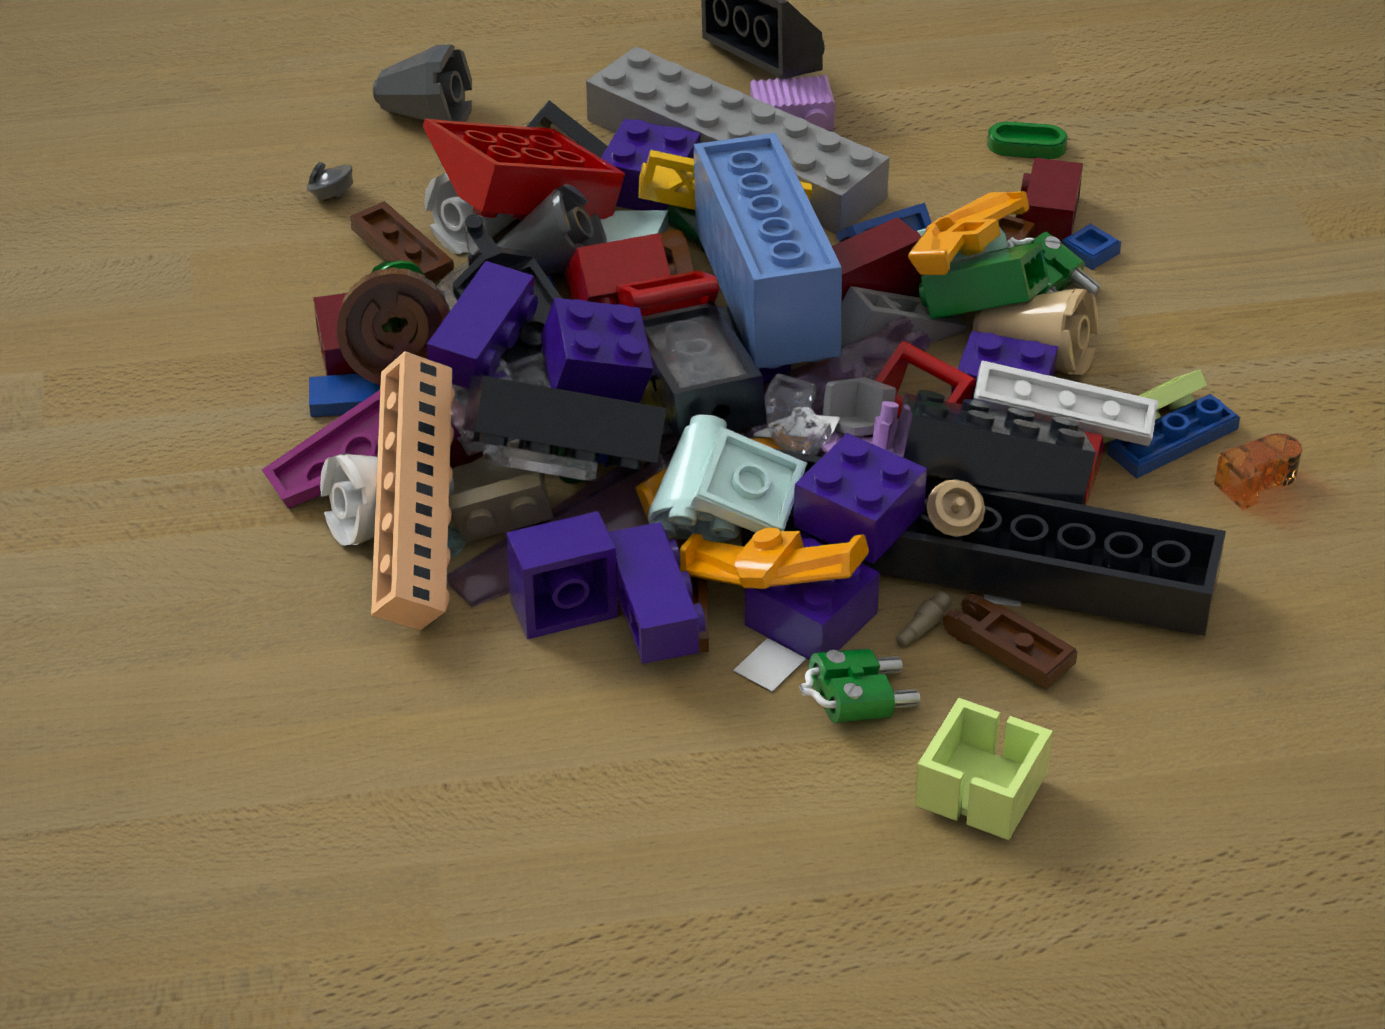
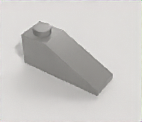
M850 286L841 305V350L855 358H861L862 355L883 358L892 355L902 341L918 347L963 333L967 325L957 314L930 319L928 307L925 308L918 297Z

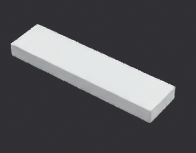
M981 361L973 400L988 404L990 406L989 410L1007 413L1008 408L1022 409L1035 415L1034 419L1051 422L1053 417H1062L1079 423V428L1084 431L1149 446L1153 438L1158 400L987 361Z

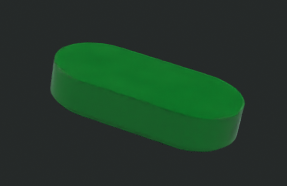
M1004 121L990 127L987 145L992 152L1002 156L1054 159L1066 152L1068 136L1063 129L1055 125Z

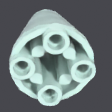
M696 415L690 419V424L686 426L649 508V524L661 522L667 539L678 538L687 540L693 533H698L703 536V539L722 542L737 538L741 532V526L691 506L715 438L721 427H727V423L719 417Z

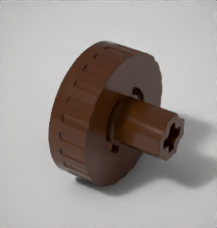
M405 268L380 269L362 277L345 295L338 314V344L343 357L358 375L372 383L381 385V372L404 351L428 359L427 343L451 310L442 291L431 280L425 278L424 275ZM393 317L401 318L402 327L395 328L392 322H388V319ZM372 324L374 328V333L376 334L377 338L385 345L392 346L393 349L385 347L377 341L373 334ZM418 326L416 337L413 339L412 342H410V340L415 336L416 329Z

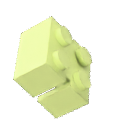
M958 698L917 764L915 806L955 821L962 814L967 816L966 825L1009 840L1048 773L1053 731L1010 716L1006 722L1003 757L996 754L1001 712Z

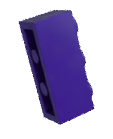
M488 261L484 262L427 343L428 360L452 368V384L469 389L471 375L494 376L501 356L507 348L511 349L515 345L520 328L526 320L530 321L536 313L538 296L534 295V276Z
M661 522L608 532L616 547L617 596L642 664L699 653V633L705 632L706 628L704 613L700 603H692L693 591L690 576L687 571L680 572V555L675 539H667Z

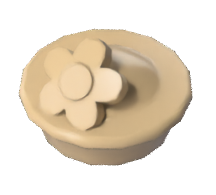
M956 479L944 481L935 486L928 496L926 506L928 517L934 527L946 535L954 537L968 535L975 531L983 521L985 513L983 498L978 490L968 482Z

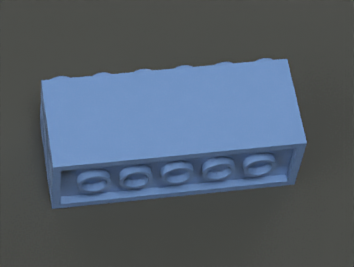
M770 133L694 144L696 231L748 354L757 368L773 369L787 364L807 361L819 362L827 358L840 357L842 267L777 134Z

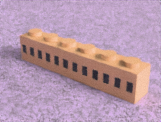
M404 351L381 372L371 616L422 630L445 613L449 603V591L446 589L447 567L451 554L447 545L448 526L452 516V511L449 507V485L453 476V470L450 466V446L454 436V430L451 427V406L454 401L455 391L452 388L451 367Z

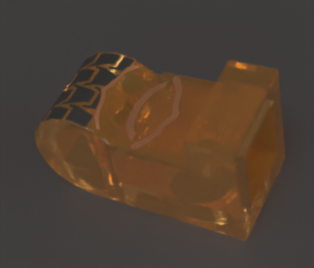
M1275 433L1221 452L1219 454L1214 484L1242 510L1257 504L1259 492L1272 486H1287L1295 481L1302 446L1296 438L1290 435Z

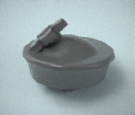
M318 162L310 174L307 191L313 193L319 200L335 197V199L340 198L342 192L353 184L352 166L340 165L324 170L326 165Z

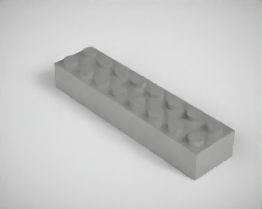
M635 46L586 81L587 120L614 133L617 132L624 119L643 120L651 124L681 127L685 130L701 133V143L776 133L799 181L812 184V193L809 201L821 226L833 233H838L854 225L888 197V156L839 136L835 132L807 122L803 118L775 108L771 104L743 94L739 90L720 84L707 76H702L688 70L677 63L656 56L645 49Z

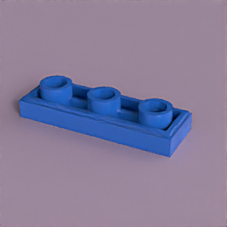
M1208 394L1156 419L1153 438L1149 446L1115 439L1109 442L1107 454L1137 479L1237 430L1240 417L1219 399L1215 398L1212 394Z

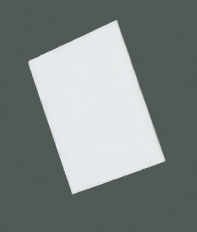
M767 638L733 671L772 692L806 658Z

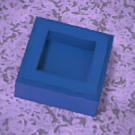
M1091 223L1062 240V244L1085 262V266L1090 270L1097 268L1120 254L1121 241Z

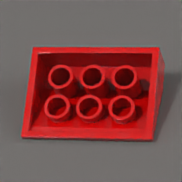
M424 119L423 128L458 197L472 205L474 213L487 218H496L498 213L508 214L523 220L556 188L568 184L578 189L589 201L582 205L589 216L596 213L599 219L613 216L625 173L557 130Z

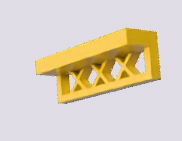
M650 150L647 163L642 164L639 175V198L695 210L694 159ZM800 181L808 199H810L812 184Z

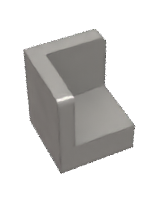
M866 377L828 382L825 388L823 416L840 417L835 428L837 432L849 433L853 436L873 434L875 418L880 416L882 402H895L896 388Z

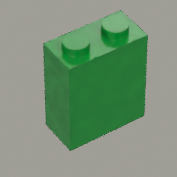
M1041 242L1000 249L950 262V270L947 274L923 275L921 277L922 282L919 285V295L922 305L925 308L928 307L930 319L1030 301L1050 283Z

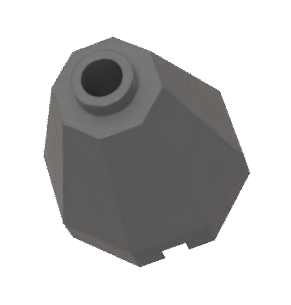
M451 44L436 45L383 69L373 84L375 101L380 104L381 109L389 113L424 122V119L466 122L472 111V100L465 101V91L472 90V77L464 52L460 49L454 50L455 46Z

